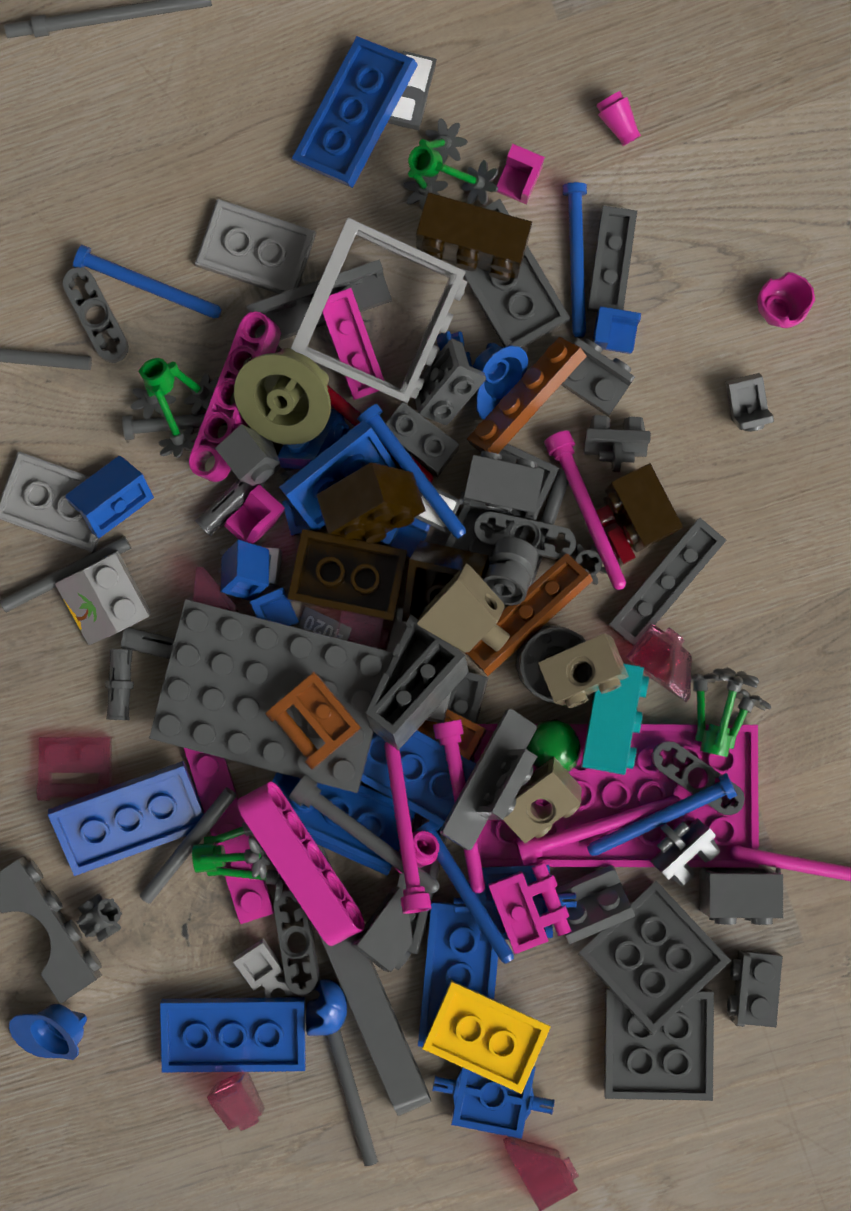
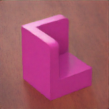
M512 144L507 155L505 168L498 181V190L496 192L527 205L543 168L545 157Z
M259 484L249 493L243 506L230 516L224 525L239 540L254 544L276 524L285 507Z

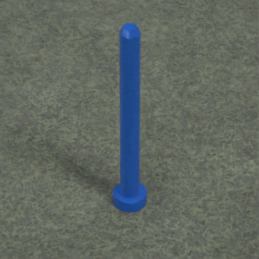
M580 182L563 185V195L568 197L572 334L575 338H583L586 334L582 196L587 194V184Z
M81 245L77 250L73 262L74 268L88 267L213 319L219 318L222 309L219 305L90 254L91 248L85 245Z
M374 404L357 418L359 422L365 420L400 467L405 471L413 472L420 493L452 535L458 539L466 534L463 524L380 417L383 411L379 405Z
M725 773L718 776L720 782L591 842L587 847L590 855H600L725 795L729 799L738 796L728 774Z
M432 821L425 823L416 831H427L436 837L439 843L437 860L499 959L505 964L509 963L514 959L512 950L476 893L472 891L468 880L438 835L437 831L440 829V826Z

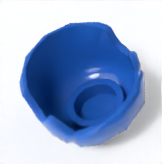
M322 979L316 988L320 996L309 1001L306 1006L305 1023L308 1036L334 1034L340 1030L347 1016V999L344 991L335 981Z

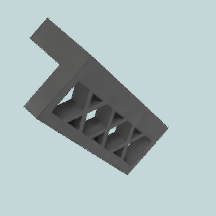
M380 259L339 273L330 293L332 295L352 288L360 312L392 302ZM320 280L247 305L248 313L254 311L261 312L274 321L280 328V340L295 336ZM323 313L319 318L316 328L326 325ZM265 324L259 326L255 331L258 338L264 334Z

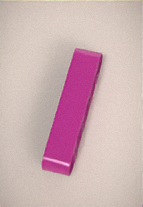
M250 312L241 320L190 453L189 466L192 472L211 482L222 481L231 470L215 448L241 424L246 427L248 425L238 411L236 403L230 404V397L234 393L236 377L242 369L245 360L262 354L275 353L280 341V328L261 312ZM265 324L264 334L259 338H255L257 328ZM227 423L228 429L226 434L218 438L219 427ZM214 456L215 464L213 468L206 471L205 463L207 459Z
M270 781L239 798L238 809L242 818L325 943L329 946H334L363 931L365 923L359 908L281 789L274 782Z

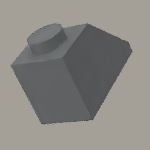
M242 424L215 448L238 479L252 486L266 481L272 475V469L280 463L273 442Z
M393 887L365 924L364 930L359 932L351 943L352 947L386 972H392L394 968L399 970L411 955L408 949L412 945L413 939L409 914L402 913L400 900L404 896V889L402 887Z

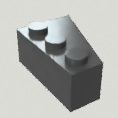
M411 614L406 623L407 628L402 639L395 647L394 657L386 674H383L366 712L371 729L397 750L407 742L469 673L466 656L453 645L420 627L417 624L418 619Z

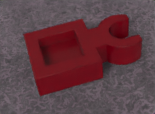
M609 505L596 510L619 566L634 560L636 556L621 527L618 526Z

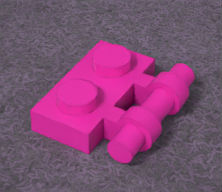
M546 863L532 867L536 881L528 885L522 871L488 884L514 954L548 942L544 927L551 924L554 925L558 936L571 932L567 921L569 917L566 905H561L555 889L558 884L555 876L550 875ZM542 893L548 909L546 913L541 915L538 914L532 898Z

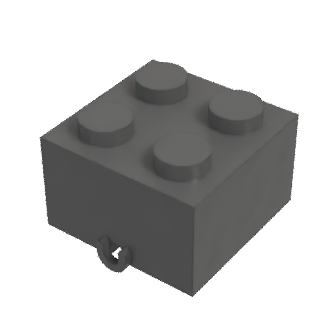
M481 451L480 456L473 455L466 490L461 492L459 504L536 520L539 511L537 503L544 470L537 469L538 463L525 459H516L515 464L501 461L502 455L487 451Z
M699 868V911L707 915L709 920H714L715 924L732 925L737 924V918H745V920L751 921V924L772 925L773 918H783V874H781V869L776 868L774 871L772 869Z

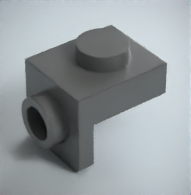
M760 373L725 381L731 419L740 430L748 432L763 429L765 424L774 422L773 414L768 410L764 380Z

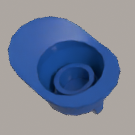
M488 343L486 350L481 352L476 358L473 368L484 372L486 376L485 382L477 390L476 409L481 419L484 420L499 404L500 400L509 393L526 373L528 357L521 347L513 345L500 347L495 343Z
M51 1004L37 1014L15 1015L10 1020L9 1030L16 1043L30 1054L42 1058L74 1060L79 1055L78 1044L83 1038V1026L87 1021V1017L84 1013L71 1011L64 1005Z

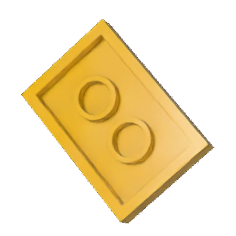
M451 980L422 1049L522 1094L551 1026Z

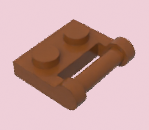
M316 672L308 676L265 713L271 722L276 721L307 758L305 763L311 770L362 728ZM294 705L323 739L325 744L320 749L316 748L287 713L291 706Z

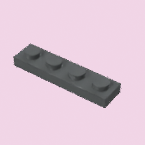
M698 518L608 626L636 648L727 540L704 520Z

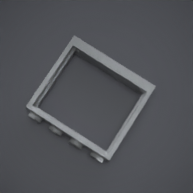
M347 218L290 349L307 356L314 362L408 403L410 397L417 398L423 386L424 379L420 378V374L424 365L431 366L436 357L439 347L435 346L434 343L439 332L445 334L452 321L453 314L448 311L453 300L460 301L464 294V289L468 281L463 280L466 271L351 218ZM355 236L449 278L400 388L307 347Z

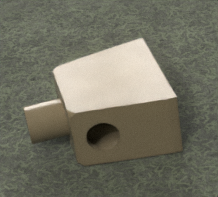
M467 563L425 607L417 622L420 627L462 652H470L480 640L497 652L510 637L505 630L496 624L505 608L504 603Z

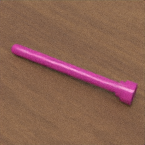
M568 430L553 434L544 441L546 449L550 456H554L556 461H560L611 584L615 589L621 590L625 587L626 580L572 456L575 452L573 449L575 442Z
M461 719L433 725L435 739H439L440 745H444L455 802L466 784L458 742H461L460 734H464ZM476 841L471 850L464 849L471 889L474 893H482L485 889V882Z
M386 742L385 753L406 889L403 890L404 896L400 898L402 913L424 912L432 909L429 893H425V887L420 885L400 749L397 750Z
M678 796L664 798L541 838L534 837L527 843H524L519 837L514 838L522 865L525 866L537 862V858L543 856L542 852L627 826L680 801L681 798Z
M734 846L730 850V856L734 860L851 881V867L741 846Z

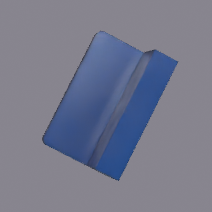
M122 456L116 457L65 495L68 503L82 514L91 533L98 539L154 498L143 474Z

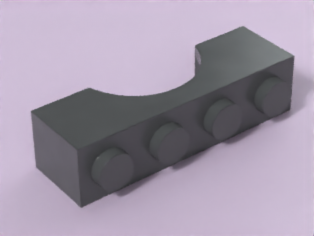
M23 857L0 871V913H27L38 919L46 928L50 938L51 952L41 976L61 1004L100 978L102 974L99 969L102 968V965L92 950L86 951L79 939L82 938V934L77 925L72 920L67 922L60 909L63 908V905L58 896L52 890L47 891L42 884L43 874L33 860L28 862L26 857Z

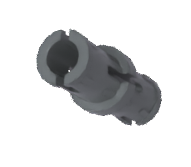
M110 649L109 681H105V688H108L106 720H130V689H134V682H131L133 650Z

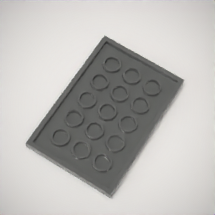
M185 599L149 739L301 779L308 775L317 783L358 793L374 734L368 722L366 712L384 673L386 674L394 655L392 652ZM316 672L362 728L311 770L305 763L307 758L276 721L271 722L265 713L308 676ZM294 705L291 706L287 713L316 748L320 749L325 744L323 739Z

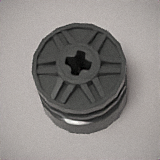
M548 625L540 628L517 650L515 666L520 681L532 694L547 702H554L538 662L545 660L548 655L554 656L586 642L582 635L565 627ZM584 664L578 670L579 681L581 683L587 682L592 676L590 664Z

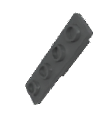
M513 709L505 710L440 830L442 835L465 850H471L487 820H504L513 811L517 802L515 797L522 785L528 782L533 774L532 765L537 756L526 748L537 729L535 724Z

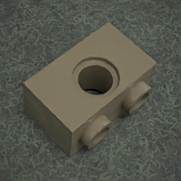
M605 633L538 662L554 703L567 705L568 708H573L587 702L588 698L586 695L600 690L601 694L619 688L621 686L620 681L629 677L613 637ZM590 664L592 676L587 682L581 683L578 679V670L582 665Z
M553 757L536 769L528 782L521 786L515 797L517 800L515 808L504 818V821L524 843H527L534 837L540 838L551 829L553 823L561 817L568 818L579 809L582 787L560 762ZM544 799L550 804L540 806L534 803V801Z

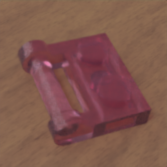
M39 737L38 801H50L51 798H81L111 787L112 737ZM52 773H99L98 784L52 783Z

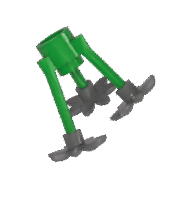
M441 118L438 120V132L435 130L426 131V135L431 141L421 139L419 146H416L409 154L408 163L411 169L408 172V176L415 179L416 182L409 181L404 183L406 189L413 191L407 199V204L411 205L420 200V207L423 211L428 192L440 195L438 191L448 187L446 181H436L438 173L443 172L465 181L461 189L470 191L467 199L468 204H473L479 198L480 203L486 205L488 201L487 191L496 192L498 190V187L493 182H490L497 176L498 169L493 168L488 171L486 160L480 163L478 172L474 168L469 167L467 169L468 174L445 165L448 154L455 161H460L461 156L456 147L465 146L468 141L462 137H456L460 129V123H455L448 129L446 122Z
M152 358L146 361L138 371L144 381L146 390L139 388L132 390L133 394L140 399L131 404V409L140 410L144 408L143 417L145 419H149L152 416L154 409L157 413L164 416L171 430L169 434L171 439L159 441V445L164 447L160 451V455L167 456L173 453L175 458H180L183 454V448L187 451H192L198 433L193 434V427L187 428L184 432L182 429H178L168 405L174 403L176 398L165 394L173 389L174 377H177L192 391V395L184 400V404L193 405L192 414L197 415L203 407L207 411L219 377L210 381V376L205 373L201 383H195L178 368L176 362L172 361L167 364L164 359Z
M726 667L724 669H714L713 673H707L704 676L700 673L694 675L684 674L678 679V682L693 683V692H697V733L695 740L702 742L700 751L728 757L729 749H734L737 734L747 713H751L754 706L764 711L765 709H771V705L767 701L762 700L760 696L750 695L747 690L741 689L743 684L755 688L759 684L757 677L747 675L745 671L736 673L731 668ZM728 681L727 689L729 692L720 725L709 724L708 730H706L705 692L708 691V683ZM735 698L741 699L738 705L740 710L732 728H727Z
M246 822L242 823V827L216 836L204 837L203 844L193 845L192 861L196 873L207 872L208 876L222 875L266 880V884L276 885L275 901L280 899L283 890V878L277 870H266V866L271 864V860L265 855V851L256 838H249L250 849H246L245 853L226 854L224 846L218 845V843L243 834L246 837L253 835ZM245 861L247 864H253L252 871L224 867L226 862Z

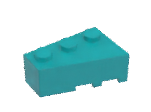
M624 664L629 677L620 681L621 686L604 694H601L600 690L594 692L581 767L621 775L626 774V768L633 769L637 748L630 747L633 732L640 733L643 712L637 711L639 697L646 698L649 677L643 676L644 667Z

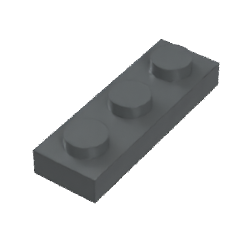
M610 206L602 207L587 311L598 312L600 306L624 310L638 210Z

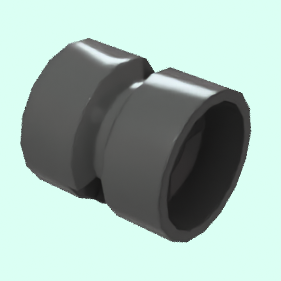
M506 537L499 539L495 543L483 581L500 598L504 605L513 606L521 604L525 600L539 557L537 550L528 542L518 538Z

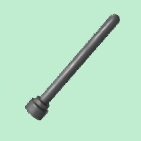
M305 775L289 796L292 801L300 807L303 804L308 808L313 806L404 874L401 853L320 794L322 790L317 787L318 783L308 775ZM418 867L420 885L425 887V890L429 893L437 892L439 882Z

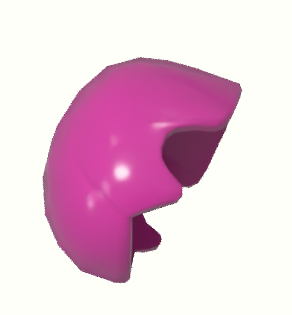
M787 272L778 279H769L762 287L757 298L758 311L769 325L780 328H791L803 322L815 302L814 288L806 278L793 272Z

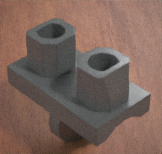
M594 415L592 416L590 427L586 431L584 455H599V461L612 462V472H620L622 462L634 463L635 457L647 456L651 433L650 431H645L642 417L625 418L623 430L610 429L609 417Z
M698 818L689 826L681 822L674 830L665 823L660 829L666 837L657 844L661 851L650 862L668 880L672 878L683 886L693 878L695 873L687 864L689 860L697 854L706 863L720 853L713 839L716 837V834Z

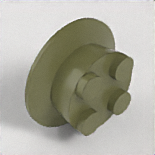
M284 348L278 353L256 356L242 367L236 377L234 397L238 411L253 430L273 442L291 445L302 444L314 439L325 428L331 412V401L327 387L329 382L328 374L320 369L313 360L295 352L293 349Z

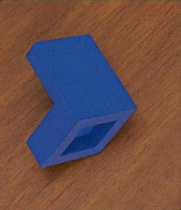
M600 306L596 316L592 341L599 345L602 350L631 354L634 350L637 326L641 320V313Z
M414 518L413 523L386 533V538L377 543L407 550V557L410 558L420 540L425 541L430 525Z
M237 540L222 555L220 592L252 601L269 585V550L267 548Z
M284 588L250 601L257 618L287 626L299 623Z

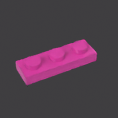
M352 288L330 295L322 313L339 361L384 381ZM345 375L353 400L379 391Z

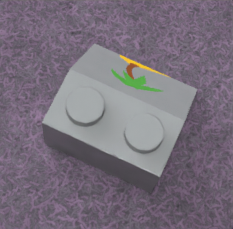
M119 551L55 583L88 645L119 633L149 617L151 614L150 608Z

